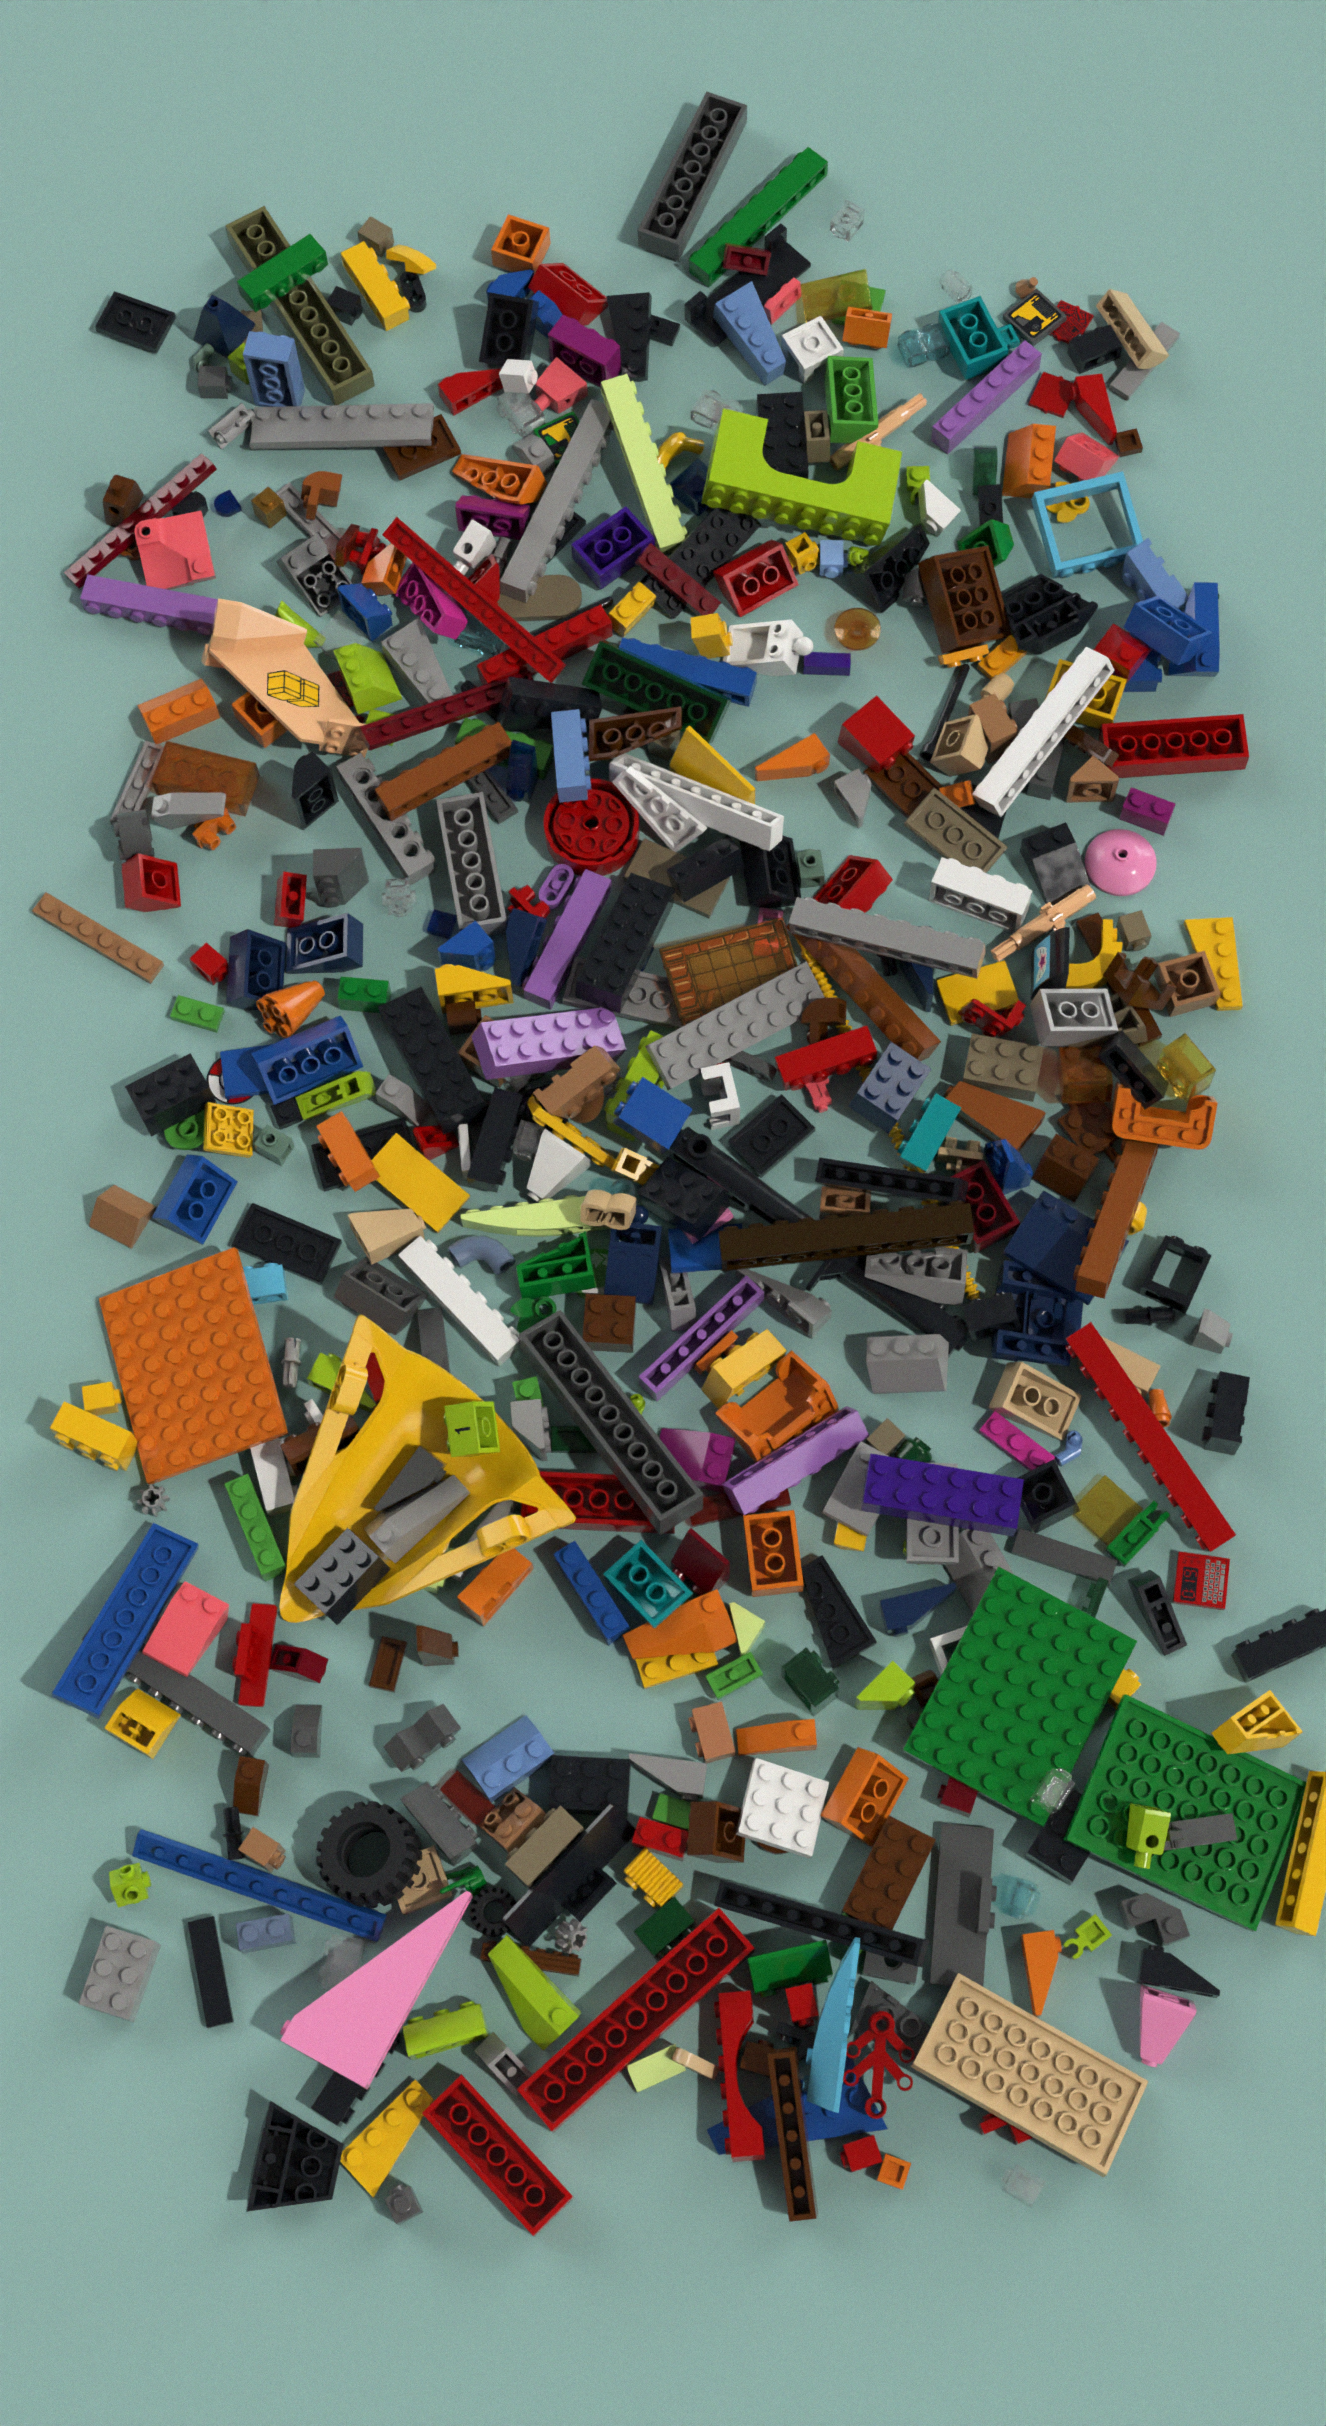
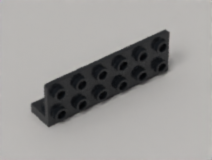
M781 223L765 236V250L771 252L767 276L739 271L708 298L702 291H699L684 304L685 321L715 347L728 337L713 318L715 303L752 281L764 307L766 301L769 298H773L784 284L793 278L797 279L811 267V263L787 243V228Z
M708 507L706 511L709 514L668 558L704 588L714 577L713 571L724 566L761 526V523L752 515L736 514L727 509ZM648 573L639 581L655 594V602L671 619H675L686 607Z

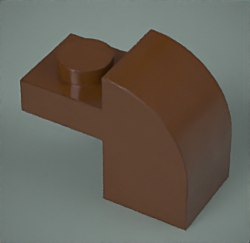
M838 997L820 998L806 1007L802 1014L801 1023L810 1027V1030L807 1032L809 1045L828 1039V1026L846 1025L847 1001Z

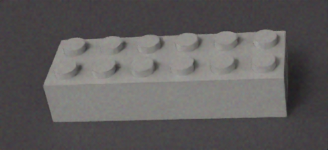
M483 792L436 800L459 931H462L472 922L476 921L488 936L506 933L507 919Z

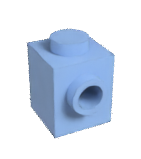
M820 540V576H826L827 578L843 576V567H848V553H843V540Z

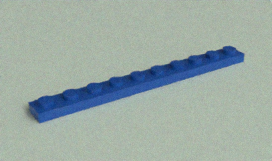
M143 1829L137 1834L133 1857L376 1942L381 1937L386 1914L363 1906L353 1905L338 1897Z

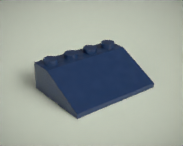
M1043 1190L1002 1254L1086 1305H1089L1095 1297L1075 1291L1076 1280H1073V1274L1076 1265L1081 1266L1082 1264L1080 1255L1083 1246L1088 1247L1087 1236L1091 1227L1095 1228L1096 1224L1093 1219ZM1128 1240L1125 1241L1119 1260L1121 1259L1129 1243Z

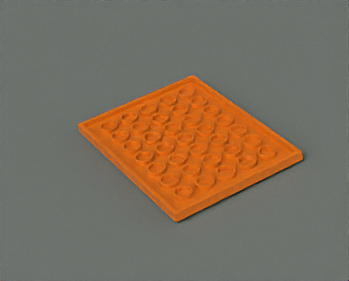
M235 1247L99 1298L132 1429L138 1441L137 1448L147 1484H155L289 1434L238 1249Z

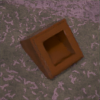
M931 1669L911 1678L915 1682L913 1691L921 1708L926 1706L938 1683L937 1676Z

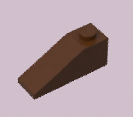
M422 1625L416 1626L417 1653L423 1666L455 1665L454 1657H459L458 1641L454 1642L452 1634Z

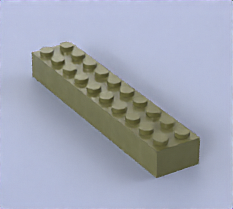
M265 206L225 225L229 242L249 273L290 247V244ZM311 277L303 284H298L289 290L286 295L270 303V306L290 337L294 338L295 345L334 405H339L375 386L371 368Z

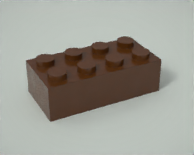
M888 1815L842 1909L841 1915L846 1913L851 1918L893 1930L936 1839Z

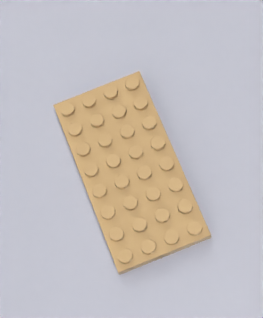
M960 1973L956 1975L911 2065L913 2069L1103 2178L1109 2171L1149 2082Z

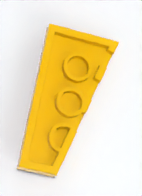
M1233 917L1184 920L1183 924L1191 938L1190 942L1193 950L1196 953L1205 951L1221 993L1215 1004L1216 1010H1241L1243 1005Z
M531 1095L526 1103L532 1115H534L532 1119L543 1127L547 1124L553 1128L552 1133L561 1140L567 1138L573 1142L571 1145L582 1154L586 1151L592 1155L591 1160L600 1167L606 1165L612 1169L616 1160L612 1153L589 1136L582 1137V1132L570 1122L564 1124L561 1117L550 1115L547 1110L541 1108L539 1100Z
M416 2079L342 2151L340 2162L373 2198L378 2193L385 2178L389 2175L396 2160L424 2117L422 2112L434 2101L432 2096Z

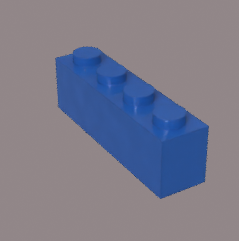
M576 1541L555 1552L553 1556L556 1564L608 1646L622 1638L623 1634L630 1631V1627Z

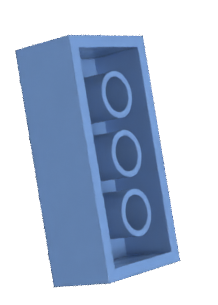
M249 331L243 358L255 406H301L305 387L294 338L285 335L276 336L265 332Z

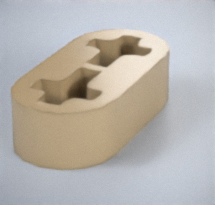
M676 2047L671 2059L672 2061L715 2081L719 2072L718 2066Z

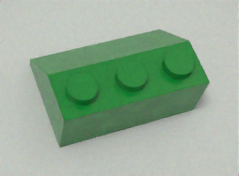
M826 1940L750 1957L747 1961L754 1994H760L761 1998L777 1995L776 1990L796 1987L808 1982H812L813 1986L828 1983V1978L833 1976Z

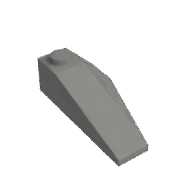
M940 1247L934 1248V1252L927 1253L914 1250L910 1255L900 1256L897 1253L870 1255L866 1257L865 1277L936 1303L962 1306L966 1285L968 1250Z
M749 1269L736 1270V1277L740 1281L747 1275L764 1291V1300L811 1339L831 1318V1306L823 1298L820 1297L818 1299L813 1294Z
M452 1475L438 1484L383 1510L364 1529L381 1551L396 1563L463 1501L470 1492L455 1475Z

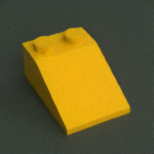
M445 964L440 968H435L442 1014L447 1013L446 1004L475 1000L476 1009L514 1003L511 982L508 979L460 965Z

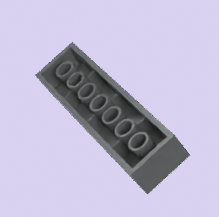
M706 91L637 230L638 247L678 261L680 260L747 123V105Z

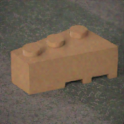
M594 1045L570 1064L571 1068L563 1076L560 1077L556 1074L551 1079L554 1083L545 1090L541 1091L538 1088L533 1092L550 1115L567 1119L575 1117L581 1112V1107L587 1101L590 1102L598 1096L599 1090L604 1085H608L616 1079V1074L621 1069L604 1048Z

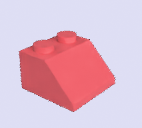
M1081 432L1066 438L1054 462L1060 465L1059 468L1069 474L1072 472L1078 476L1079 481L1105 476L1118 460L1119 455Z

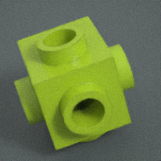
M140 1862L125 1865L109 1872L110 1888L118 1908L129 1904H136L149 1898L148 1887H151L152 1884L148 1871L143 1872Z

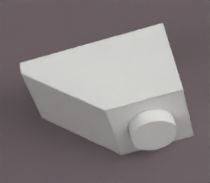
M926 480L919 488L918 497L921 522L928 532L938 537L961 510L929 480Z

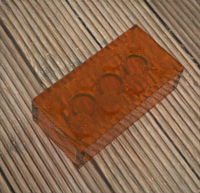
M166 741L152 779V785L156 795L168 793H225V808H227L228 812L246 817L260 774L255 762Z

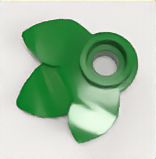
M546 1296L539 1297L536 1300L522 1298L515 1302L510 1308V1312L520 1317L517 1324V1332L520 1334L556 1313L555 1302ZM542 1304L546 1305L548 1308V1311L545 1314L541 1313L539 1310V1307Z

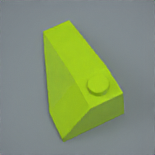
M506 1935L488 1953V1956L524 2031L544 2051L580 2016L581 2011L525 1952Z

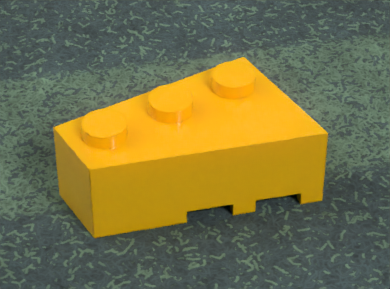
M768 1329L760 1334L755 1332L742 1347L740 1345L735 1346L728 1353L729 1356L724 1359L720 1357L711 1364V1371L701 1390L718 1410L734 1394L739 1397L744 1393V1387L754 1380L757 1382L777 1365L779 1359L784 1357L787 1350Z

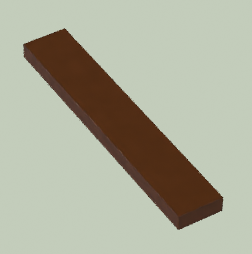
M1099 912L1076 922V926L1093 958H1096L1101 951V927L1103 920ZM1123 962L1120 969L1128 970L1125 962ZM1107 981L1106 984L1108 985L1112 995L1116 994L1117 992L1115 991V989ZM1132 1006L1146 1026L1148 1041L1138 1043L1139 1047L1160 1039L1162 1033L1149 1008Z

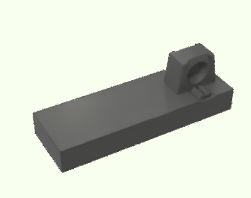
M1233 1813L1169 1822L1164 1851L1237 1840Z

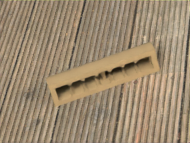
M1109 289L1097 303L1096 307L1108 325L1111 324L1121 344L1137 368H1153L1166 360L1169 354L1128 294Z

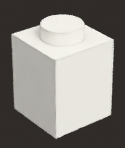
M507 359L499 373L504 392L529 394L534 384H536L538 377L532 361Z

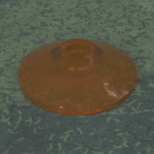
M851 608L838 616L834 626V633L842 646L850 650L860 651L870 648L878 641L881 625L879 619L871 611L864 608ZM859 631L861 634L856 635L854 632Z

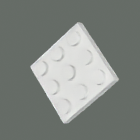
M758 1758L754 1759L736 1835L808 1859L811 1858L829 1782Z

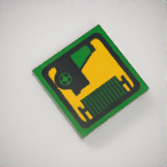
M574 411L533 429L534 435L542 438L554 455L555 468H557L580 422Z

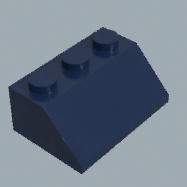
M249 929L230 937L226 1004L243 1010H259L256 1006V1001L268 993L283 989L286 942Z

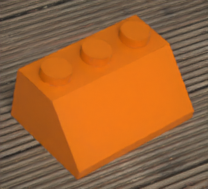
M1031 424L1008 434L1002 496L1032 499L1034 492L1050 489L1056 426Z
M202 678L137 705L155 744L163 743L220 718L215 701Z
M857 1747L820 1816L836 1828L872 1847L909 1778L879 1754Z

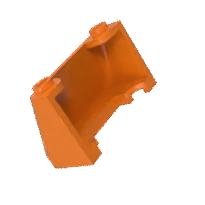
M1116 1082L1113 1099L1112 1129L1118 1137L1202 1150L1211 1142L1218 1102L1213 1096L1195 1095L1189 1099L1186 1112L1156 1107L1144 1109L1141 1106V1102H1138L1133 1097L1130 1088H1125L1121 1082Z
M790 1351L777 1362L776 1374L778 1378L743 1407H740L736 1402H729L715 1412L721 1424L736 1438V1441L755 1463L838 1412V1404L829 1384L793 1351Z

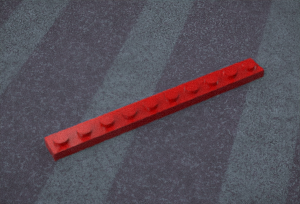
M396 517L382 535L546 680L552 683L565 668L566 664L401 519Z

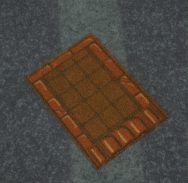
M783 917L659 949L663 968L666 972L682 1027L798 966Z

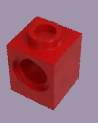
M207 942L189 958L193 969L213 986L228 975L227 960Z
M874 2135L844 2144L842 2146L843 2151L839 2152L844 2169L849 2167L851 2173L883 2162Z

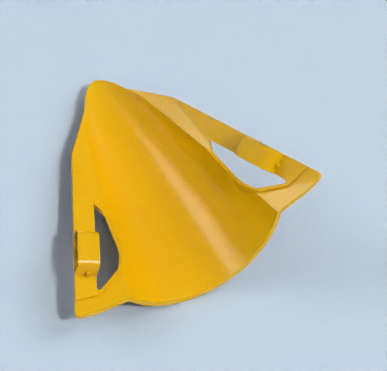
M358 1315L355 1320L346 1352L290 1512L286 1576L280 1595L279 1608L283 1620L291 1623L309 1621L325 1615L294 1583L347 1528L391 1568L353 1608L352 1611L391 1604L396 1600L560 1527L568 1526L576 1520V1516L566 1503L541 1478L537 1465L527 1448L496 1412L500 1452L473 1457H451V1453L447 1448V1439L449 1437L443 1418L445 1413L444 1406L483 1400L439 1365L413 1351L405 1349L364 1315ZM374 1352L385 1380L382 1397L349 1446L337 1451L348 1416H353L358 1408L368 1377V1371L365 1367L370 1353ZM423 1446L447 1464L444 1467V1470L447 1472L441 1481L455 1475L468 1489L470 1494L399 1561L394 1563L374 1543L364 1528L382 1512L376 1511L374 1507L418 1447ZM433 1482L432 1485H430V1486L424 1488L423 1490H425V1489H427V1488H429V1487H431V1486H433V1485H435V1484H437V1483ZM510 1499L538 1508L537 1513L525 1518L514 1514L488 1524L477 1531L478 1539L445 1553L450 1540L495 1503Z

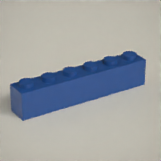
M622 638L619 647L731 698V703L750 706L757 684L756 671L748 667L732 666L725 661H712L701 655H689L681 650L665 649L658 644L642 643L635 638Z

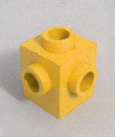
M806 532L785 543L787 557L792 569L795 568L799 575L806 571H811L820 564L818 558L820 550L815 541L812 542Z

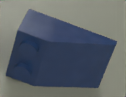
M349 913L287 929L286 972L288 974L338 973L363 967V923Z
M900 960V969L925 1012H931L933 968Z

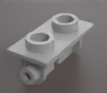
M240 403L210 428L208 432L220 449H223L252 424L255 414L251 409L247 410L243 403Z

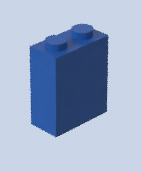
M1151 651L1125 685L1123 692H1156L1158 683L1162 682V669L1158 668L1157 663L1161 660L1159 652Z
M642 1077L637 1083L633 1081L628 1087L626 1094L629 1096L625 1103L621 1101L613 1113L616 1115L613 1123L654 1150L664 1154L669 1150L691 1113L692 1108Z

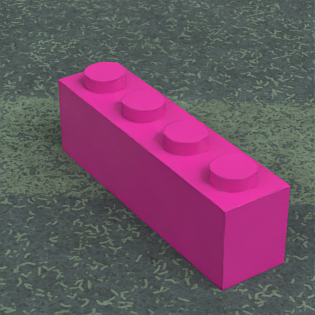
M412 562L400 580L397 592L394 595L399 597L404 605L409 606L411 611L421 618L420 620L431 631L456 640L468 623L457 600Z

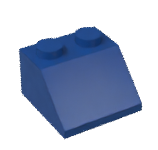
M361 583L340 585L337 588L342 612L371 642L393 626L390 608L377 600L378 598L373 590L370 588L366 589Z
M476 921L437 948L440 966L452 964L477 971H486L496 961L493 941Z

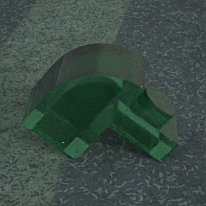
M973 445L972 495H978L977 486L996 484L998 465L996 446Z

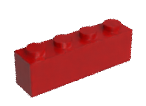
M866 1025L776 1056L775 1065L785 1091L790 1089L796 1091L803 1088L807 1083L813 1081L819 1083L825 1081L828 1076L833 1074L843 1075L848 1073L851 1068L871 1065L874 1063V1060H877V1049Z

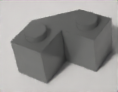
M443 1703L428 1710L413 1726L396 1733L383 1748L401 1772L409 1768L416 1770L435 1751L441 1747L446 1748L456 1740L454 1736L461 1727Z
M1148 1893L1123 1900L1117 1905L1126 1930L1152 1922L1161 1947L1182 1941L1190 1936L1181 1910Z

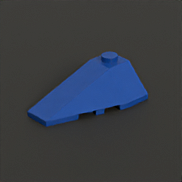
M1194 582L1184 613L1213 632V634L1190 661L1180 665L1169 663L1168 676L1215 677L1219 673L1218 583Z

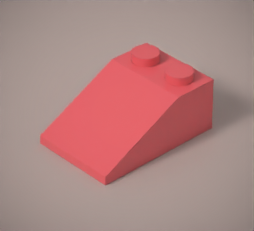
M185 1581L171 1599L145 1645L142 1654L187 1677L227 1622L229 1604Z

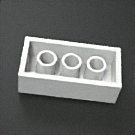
M942 857L931 882L929 902L1015 933L1024 922L1033 890L1020 883L1008 882L999 875L992 876L984 873L977 867L962 865L956 859Z

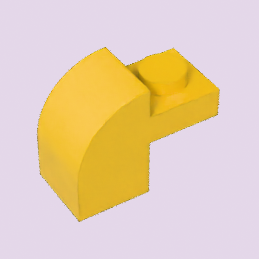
M621 1148L611 1171L643 1186L659 1165L646 1160V1157L627 1148Z

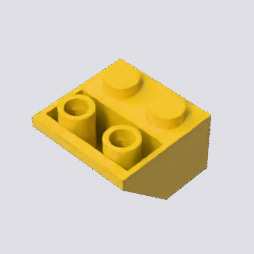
M137 1688L118 1706L105 1729L111 1735L149 1758L154 1759L181 1714Z

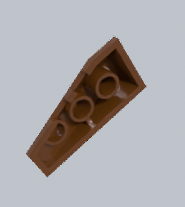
M675 707L589 720V761L613 759L681 730L682 708Z

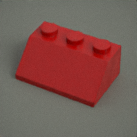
M564 263L540 264L528 286L534 294L538 290L541 291L557 305L563 315L576 319L583 326L589 325L608 307L607 297Z
M772 539L713 571L722 594L738 617L748 614L799 585L783 544Z
M849 855L813 899L823 904L835 903L841 908L848 910L853 908L859 909L865 914V912L872 908L876 899L887 890V886L893 879L879 860Z

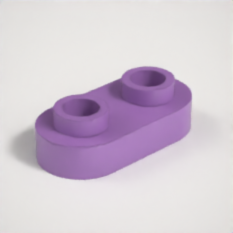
M559 864L553 867L539 890V901H544L550 909H555L561 905L574 883V872L570 866ZM560 877L567 878L565 881L558 880ZM554 896L555 899L549 901L547 900V897Z

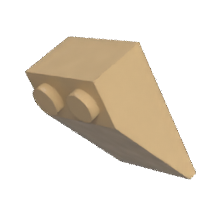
M1009 1362L1006 1364L988 1408L1014 1422L1063 1441L1082 1395L1023 1362Z

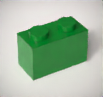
M341 976L337 998L340 1009L379 1013L378 1007L389 1002L391 999L389 981Z

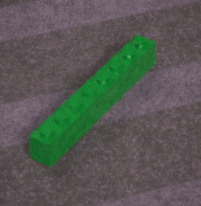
M807 147L803 152H799L788 166H784L773 180H769L765 184L762 191L754 194L744 208L738 209L728 223H723L713 237L710 236L698 251L696 250L690 255L689 273L709 288L728 270L723 268L725 243L752 247L827 176L828 161L810 147Z

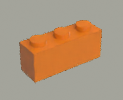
M342 1111L317 1125L320 1135L317 1137L323 1148H329L331 1151L328 1157L335 1168L337 1166L340 1167L342 1172L338 1175L345 1186L350 1185L356 1192L380 1177L352 1125Z

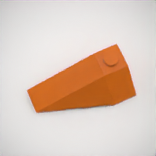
M717 1589L679 1606L655 1629L647 1622L622 1635L632 1659L656 1658L679 1654L690 1655V1653L702 1652L714 1653L738 1643L728 1612Z

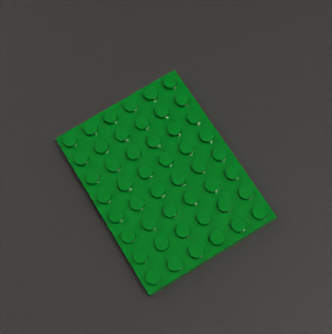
M998 1566L902 1751L1031 1822L1044 1827L1137 1640Z
M1124 1694L1115 1712L1064 1841L1254 1932L1257 1930L1297 1826L1306 1782L1246 1752L1227 1754L1213 1736ZM1130 1804L1156 1807L1171 1813L1170 1822L1233 1813L1237 1840L1165 1850L1162 1855L1152 1854L1150 1869L1134 1866L1136 1851L1128 1848L1126 1845Z

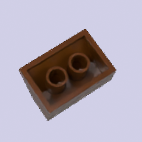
M352 1415L348 1416L337 1451L349 1446L360 1431ZM320 1422L311 1424L306 1428L307 1431L300 1435L293 1434L284 1439V1443L280 1445L296 1477L305 1471L321 1424Z

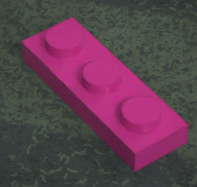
M996 1411L979 1430V1433L1029 1471L1053 1459L1055 1460V1456Z

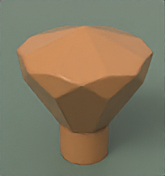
M1035 277L1021 279L1016 283L1017 295L1024 299L1036 289L1035 286L1038 284V280Z

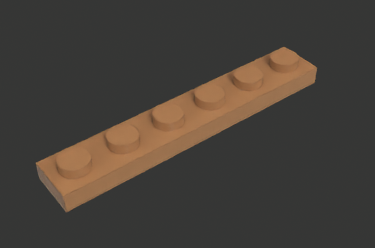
M47 892L32 910L33 914L150 984L164 966L163 961Z

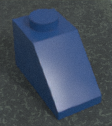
M529 269L499 275L487 287L488 300L490 292L525 299L531 291L528 286L534 276V271Z
M538 290L530 298V300L539 302L535 329L548 338V333L563 314L552 300Z

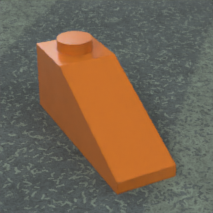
M813 733L756 766L755 779L757 781L808 777L814 773L819 774L827 769L830 762V754L817 735Z
M815 1719L784 1721L736 1729L738 1756L810 1751L817 1748Z
M1054 1930L1022 1934L1020 1937L1032 2013L1035 2017H1040L1058 1961V1953L1062 1952L1060 1937L1055 1936Z

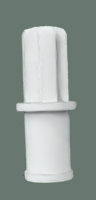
M294 1338L285 1339L284 1359L281 1360L283 1365L282 1386L285 1388H295L297 1386L298 1366L301 1365L299 1360L301 1340L296 1338L295 1342Z

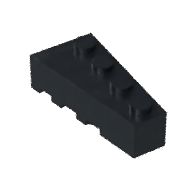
M509 676L496 716L505 731L552 728L551 712L579 709L581 719L585 718L586 727H588L589 720L599 719L603 707L599 692L592 689Z

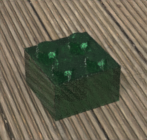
M806 1647L782 1666L781 1677L810 1713L815 1716L838 1697V1684L840 1682L831 1671L827 1673L821 1665L823 1661L814 1650L810 1652Z

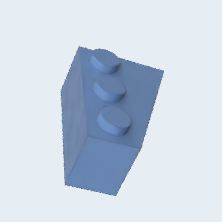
M1145 539L1128 551L1121 576L1123 582L1128 587H1132L1137 593L1139 600L1143 601L1159 595L1184 612L1189 596L1174 574L1168 575L1162 566L1165 562L1161 556L1157 558L1149 547L1152 544L1150 539Z

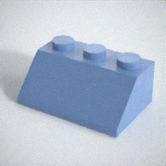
M526 1715L462 1759V1761L492 1803L550 1763L552 1755L555 1754Z

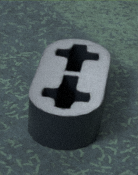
M406 271L399 279L403 297L407 299L411 312H422L426 308L427 302L420 278L417 273ZM411 280V282L413 283V288L409 287L407 281ZM413 296L417 297L419 303L413 301Z

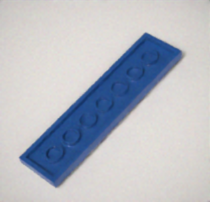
M155 1523L152 1524L53 1690V1698L95 1718H100L199 1548L198 1543Z

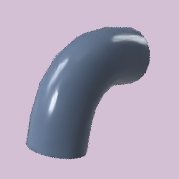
M469 1236L447 1247L451 1258L460 1269L472 1261L482 1260L489 1264L495 1274L499 1275L506 1272L515 1263L514 1257L498 1240L487 1236Z

